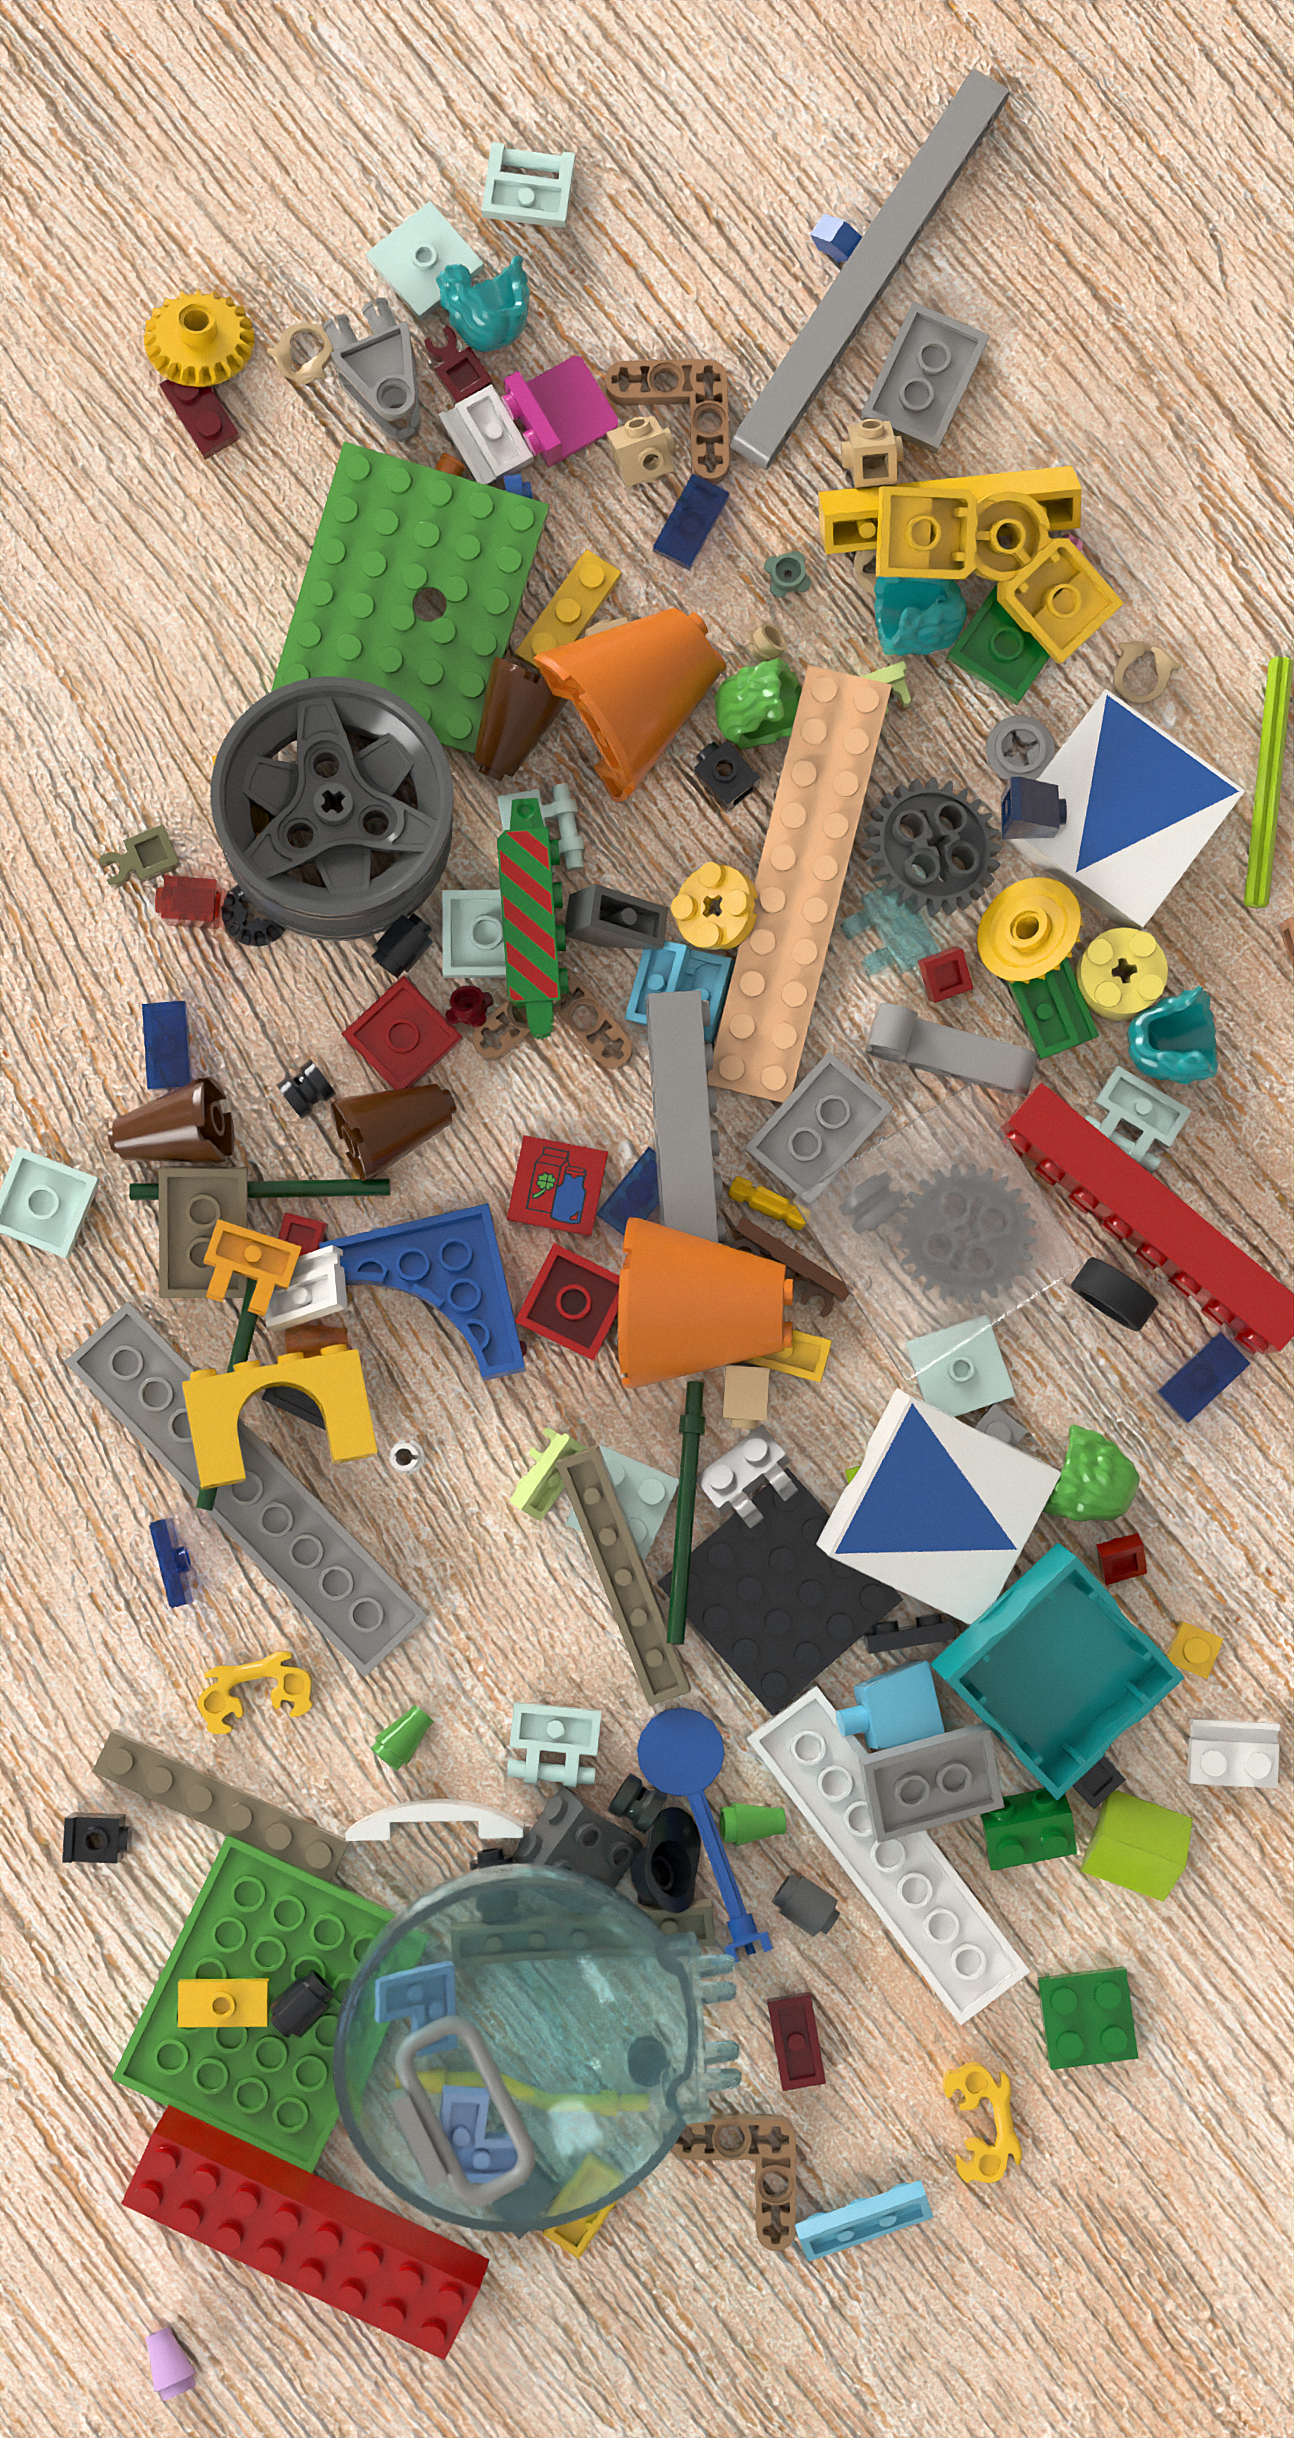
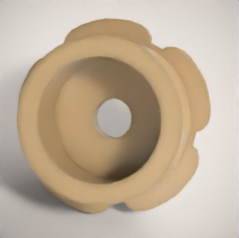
M763 623L759 628L751 630L748 634L749 650L758 661L782 659L781 654L787 649L788 643L784 634L776 626L770 623Z

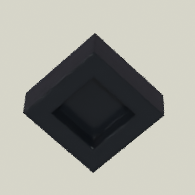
M1103 1755L1072 1787L1092 1809H1095L1126 1779Z

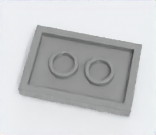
M913 301L861 412L860 420L879 419L881 421H890L895 436H901L902 439L937 454L987 346L990 335Z
M828 1051L743 1150L809 1206L894 1109V1106Z
M985 1722L858 1757L872 1831L878 1843L1004 1808L991 1730Z

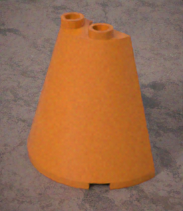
M673 607L541 652L533 658L553 695L572 700L603 756V759L593 767L614 802H623L635 792L719 678L720 674L727 668L723 657L711 647L705 637L708 633L707 626L695 612L687 616L681 610Z
M629 1217L623 1241V1253L628 1254L623 1263V1269H620L618 1303L620 1373H628V1377H623L622 1380L624 1388L636 1389L784 1351L785 1348H792L793 1322L785 1321L784 1306H793L794 1279H786V1265L641 1218Z

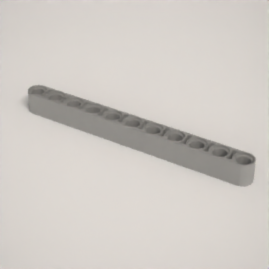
M975 68L969 73L744 418L730 443L731 450L765 471L769 469L999 116L1010 95V89Z

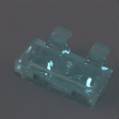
M887 884L863 896L860 901L865 910L845 918L840 925L848 940L872 927L876 928L885 947L865 956L864 960L860 962L868 977L881 972L893 964L896 965L902 975L919 966L918 960L940 952L920 913H912V901L907 900L898 907L896 904L899 894L896 891L886 896L882 894Z

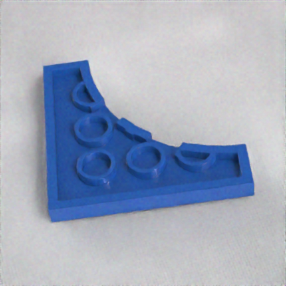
M488 1203L319 1243L320 1249L334 1245L343 1250V1256L340 1257V1266L344 1268L345 1285H374L397 1289L427 1302L440 1311L456 1326L471 1347L483 1381L526 1371Z

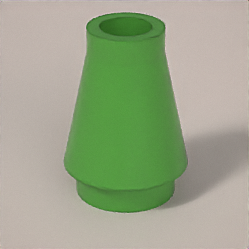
M414 1704L408 1712L374 1737L377 1741L370 1749L397 1772L403 1764L408 1766L426 1731L434 1721Z
M731 1802L730 1807H721L719 1821L723 1843H733L736 1847L773 1835L785 1834L786 1818L782 1807L770 1808Z

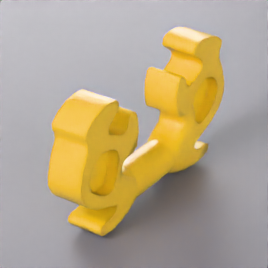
M289 1651L275 1652L263 1660L238 1666L220 1665L210 1669L205 1673V1678L215 1677L218 1678V1681L202 1692L197 1703L198 1709L207 1721V1731L213 1734L231 1732L234 1726L224 1720L225 1716L233 1712L237 1718H241L245 1711L242 1699L238 1696H232L230 1693L231 1689L239 1683L263 1677L274 1678L278 1681L277 1687L271 1691V1701L275 1709H279L282 1706L283 1700H288L295 1703V1707L289 1713L290 1717H298L305 1714L314 1705L311 1700L313 1684L311 1674L301 1667L283 1665V1661L294 1656Z
M976 2061L962 2065L956 2070H947L943 2077V2091L947 2098H951L954 2091L960 2089L964 2097L957 2104L961 2110L965 2111L978 2108L983 2097H987L991 2102L997 2130L995 2143L987 2145L982 2137L966 2139L964 2141L966 2149L973 2151L969 2161H965L960 2155H956L955 2165L959 2175L966 2183L972 2180L995 2183L1004 2175L1009 2153L1012 2154L1016 2165L1021 2164L1022 2147L1014 2131L1010 2106L1012 2086L1007 2074L1001 2070L999 2072L1000 2081L996 2084L986 2067Z

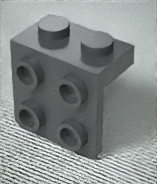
M562 1785L556 1795L546 1803L543 1813L529 1833L525 1834L520 1840L518 1848L513 1854V1859L533 1881L579 1908L603 1906L631 1866L632 1860L638 1851L642 1849V1843L634 1835L593 1811L574 1791Z

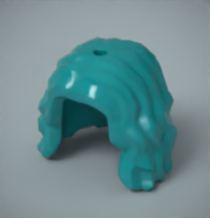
M514 256L510 265L505 267L500 275L495 276L492 280L487 279L475 286H472L469 269L461 263L446 265L445 271H441L437 275L436 283L440 289L441 306L449 313L450 325L455 328L466 345L480 352H490L508 347L519 338L526 328L530 289L527 285V274L522 269L523 258L521 256Z
M878 577L874 586L877 598L874 602L875 626L878 628V639L885 655L896 654L898 656H905L910 653L919 656L927 655L934 651L949 648L956 642L967 617V608L961 589L954 580Z
M1198 986L1192 991L1184 990L1176 997L1161 998L1155 1007L1142 1011L1130 1023L1127 1030L1128 1053L1136 1068L1144 1075L1157 1080H1171L1181 1084H1189L1193 1081L1212 1078L1217 1074L1218 1060L1216 1059L1217 1042L1213 1021L1214 1014L1209 1009L1210 996L1207 995V992L1202 987Z

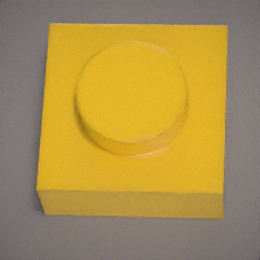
M1180 1620L1166 1657L1173 1665L1208 1679L1224 1639Z

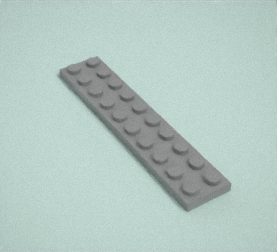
M127 1301L64 1363L197 1501L200 1480L182 1388V1382L190 1380L189 1374L196 1370L134 1305ZM239 1416L237 1432L246 1480L245 1482L218 1487L213 1511H205L345 1658L366 1677L429 1614Z

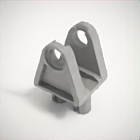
M376 298L375 301L380 316L377 315L371 301L362 307V313L366 317L373 335L357 341L349 323L350 320L345 314L336 316L342 333L338 332L332 318L323 324V329L334 349V352L330 354L338 381L344 392L387 438L396 442L409 441L416 436L421 426L416 360L410 331L406 321L396 324L386 298ZM409 413L412 415L409 426L400 430L391 426L387 421L403 418Z

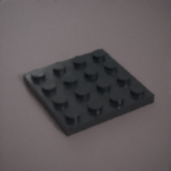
M788 1467L784 1472L798 1489L795 1494L784 1501L769 1483L751 1499L752 1503L764 1517L761 1521L750 1529L736 1512L691 1552L686 1613L689 1621L772 1716L872 1628V1624H877L904 1600L893 1587L828 1556L816 1545L830 1515ZM672 1569L657 1582L669 1598Z

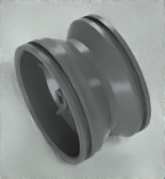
M325 676L295 681L266 694L250 706L234 723L223 740L213 767L210 787L211 811L216 833L223 848L230 872L239 889L249 902L269 920L274 921L286 930L312 939L325 941L358 940L387 931L401 915L408 918L432 894L445 870L451 849L453 823L452 775L447 757L435 732L426 720L402 698L380 686L353 678ZM345 732L361 735L375 742L353 755ZM297 740V764L272 759L280 750ZM323 761H332L339 767L338 772L329 778L319 776L315 769ZM408 776L415 790L418 810L393 798ZM252 802L275 817L257 838L252 826ZM371 818H381L386 821L388 828L383 834L376 836L367 833L364 825ZM300 830L308 831L312 834L313 840L305 848H296L289 843V839L294 832ZM371 853H403L388 870L370 880ZM315 863L326 888L303 883L286 873L306 864Z

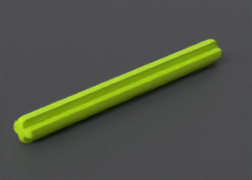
M1281 656L1272 657L1268 663L1244 896L1245 906L1256 909L1265 908L1269 904L1294 664L1291 658Z

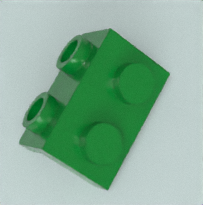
M1045 1788L1011 1796H1002L1004 1808L979 1814L983 1825L987 1859L991 1871L1077 1854L1073 1816L1065 1793L1058 1800Z

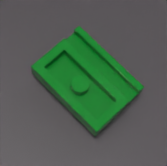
M1067 957L1060 963V970H1051L1046 973L1045 980L1034 978L1031 979L1029 984L1022 981H1015L1012 984L1007 981L1033 1048L1038 1053L1039 1061L1099 1037Z

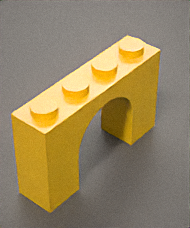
M338 1344L320 1349L321 1356L304 1359L303 1352H296L278 1356V1364L261 1367L260 1361L254 1360L233 1365L234 1372L217 1375L215 1368L190 1373V1380L183 1381L182 1388L201 1490L245 1482L246 1476L237 1432V1421L244 1405L254 1395L272 1387H290L299 1390L315 1402L323 1416L332 1465L375 1457L378 1450L358 1349L347 1350L346 1344Z

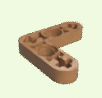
M711 359L635 360L616 362L609 367L605 376V389L610 400L616 404H690L692 474L698 482L708 486L717 485L726 478L730 461L728 377L726 369L721 363ZM648 373V392H642V374ZM661 373H671L678 379V385L673 391L662 392L654 385L655 378ZM705 373H711L713 380L719 381L713 384V401H704V383L697 382L703 380ZM620 375H628L629 382H632V384H629L628 391L625 392L620 391L618 384L612 383L619 382ZM704 413H714L720 418L722 424L715 432L708 433L699 428L697 420ZM706 444H714V460L716 463H722L716 465L715 472L712 473L706 472L705 465H699L706 460Z
M559 964V968H567L569 993L571 996L574 997L577 991H580L584 996L573 1000L566 1011H563L559 1006H553V1015L557 1014L601 1066L610 1070H617L626 1066L631 1060L633 1053L632 1042L628 1035L575 973L567 966ZM561 995V1005H564L567 1002ZM509 999L486 1017L485 1024L474 1029L472 1036L473 1045L477 1053L484 1059H501L531 1035L527 1024L518 1023L514 1019L512 1012L515 1005ZM585 1005L594 1008L598 1014L596 1024L588 1029L579 1028L573 1021V1014L576 1009ZM502 1015H506L510 1026L520 1033L515 1037H511L509 1030L506 1031L499 1038L502 1046L498 1050H495L492 1046L486 1049L481 1047L485 1042L483 1033L487 1030L493 1034L497 1033L504 1027L503 1023L498 1019ZM605 1023H608L611 1029L604 1031L607 1038L612 1043H617L619 1040L624 1043L621 1047L623 1057L619 1060L614 1056H610L607 1059L603 1057L606 1048L598 1037L593 1044L587 1039L598 1034Z
M684 2114L673 2119L668 2128L667 2140L670 2150L677 2157L686 2160H755V2228L757 2239L762 2246L772 2251L784 2250L790 2246L796 2233V2137L791 2122L784 2116L776 2114ZM705 2125H713L711 2133L713 2149H706V2139H693L691 2147H683L682 2140L675 2139V2135L682 2134L683 2126H691L692 2132L695 2135H706ZM734 2125L743 2131L744 2140L740 2146L729 2149L720 2143L719 2133L724 2127ZM757 2125V2135H770L772 2127L777 2126L780 2127L782 2135H788V2139L781 2140L779 2148H772L768 2139H756L758 2149H750L752 2138L749 2126ZM771 2171H780L788 2178V2186L780 2194H771L763 2187V2179ZM789 2202L788 2208L780 2206ZM762 2203L770 2204V2206L762 2208ZM771 2205H779L781 2225L788 2226L787 2229L780 2231L779 2238H771L770 2231L763 2229V2226L771 2225Z

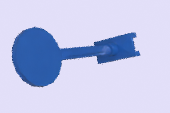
M683 1707L665 1710L652 1718L641 1732L637 1747L639 1767L647 1781L662 1793L678 1797L686 1796L688 1798L730 1918L727 1925L733 1942L724 1948L731 1965L741 1961L737 1947L744 1945L749 1956L756 1953L753 1942L760 1939L764 1952L774 1949L769 1932L758 1933L752 1913L747 1914L704 1792L705 1788L712 1784L721 1771L725 1755L722 1736L715 1724L699 1711Z

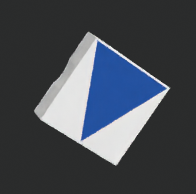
M1105 689L1037 779V781L1058 785L1059 799H1066V824L1060 825V830L1054 838L1003 840L1046 872L1052 873L1071 884L1088 903L1122 928H1133L1141 931L1245 790L1109 690ZM1001 828V830L999 831V833H998V835H997V836L1000 837L1001 839H1002V828Z
M896 1388L868 1442L860 1469L844 1489L816 1545L828 1556L971 1625L996 1601L1061 1472L994 1436H988L964 1424L950 1414Z

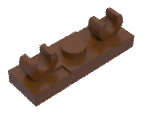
M743 1217L735 1228L734 1233L743 1239L736 1240L730 1247L734 1249L748 1248L753 1255L761 1257L760 1252H762L772 1261L786 1265V1279H794L795 1281L799 1277L813 1285L814 1287L807 1289L802 1294L800 1303L805 1306L813 1295L823 1297L825 1306L819 1314L822 1318L831 1313L834 1306L833 1298L843 1303L852 1291V1287Z

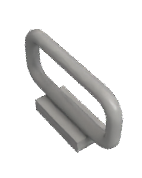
M449 2015L429 2023L403 2040L396 2053L395 2069L403 2090L399 2088L384 2096L423 2180L431 2189L447 2181L455 2195L460 2200L471 2205L491 2203L521 2186L530 2177L535 2166L536 2153L533 2141L489 2049L474 2023L462 2016ZM450 2034L458 2035L464 2041L518 2155L517 2162L510 2171L482 2186H475L468 2181L413 2065L417 2052Z

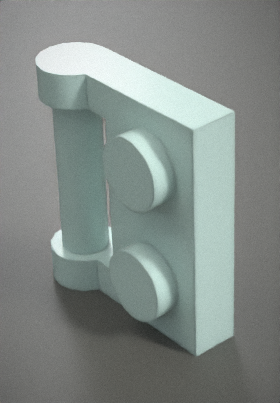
M492 142L482 204V217L566 229L576 153L563 151L562 156L508 149L505 148L504 143ZM504 166L554 172L559 173V179L502 172Z

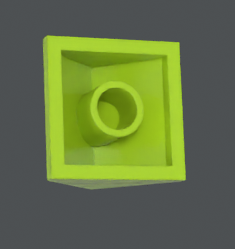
M1114 1790L1103 1802L1080 1871L1164 1902L1186 1868L1193 1818L1119 1790Z

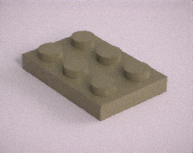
M159 1167V1298H206L215 1267L205 1264L203 1261L217 1220L219 1219L248 1229V1167ZM232 1273L224 1298H244L248 1278Z

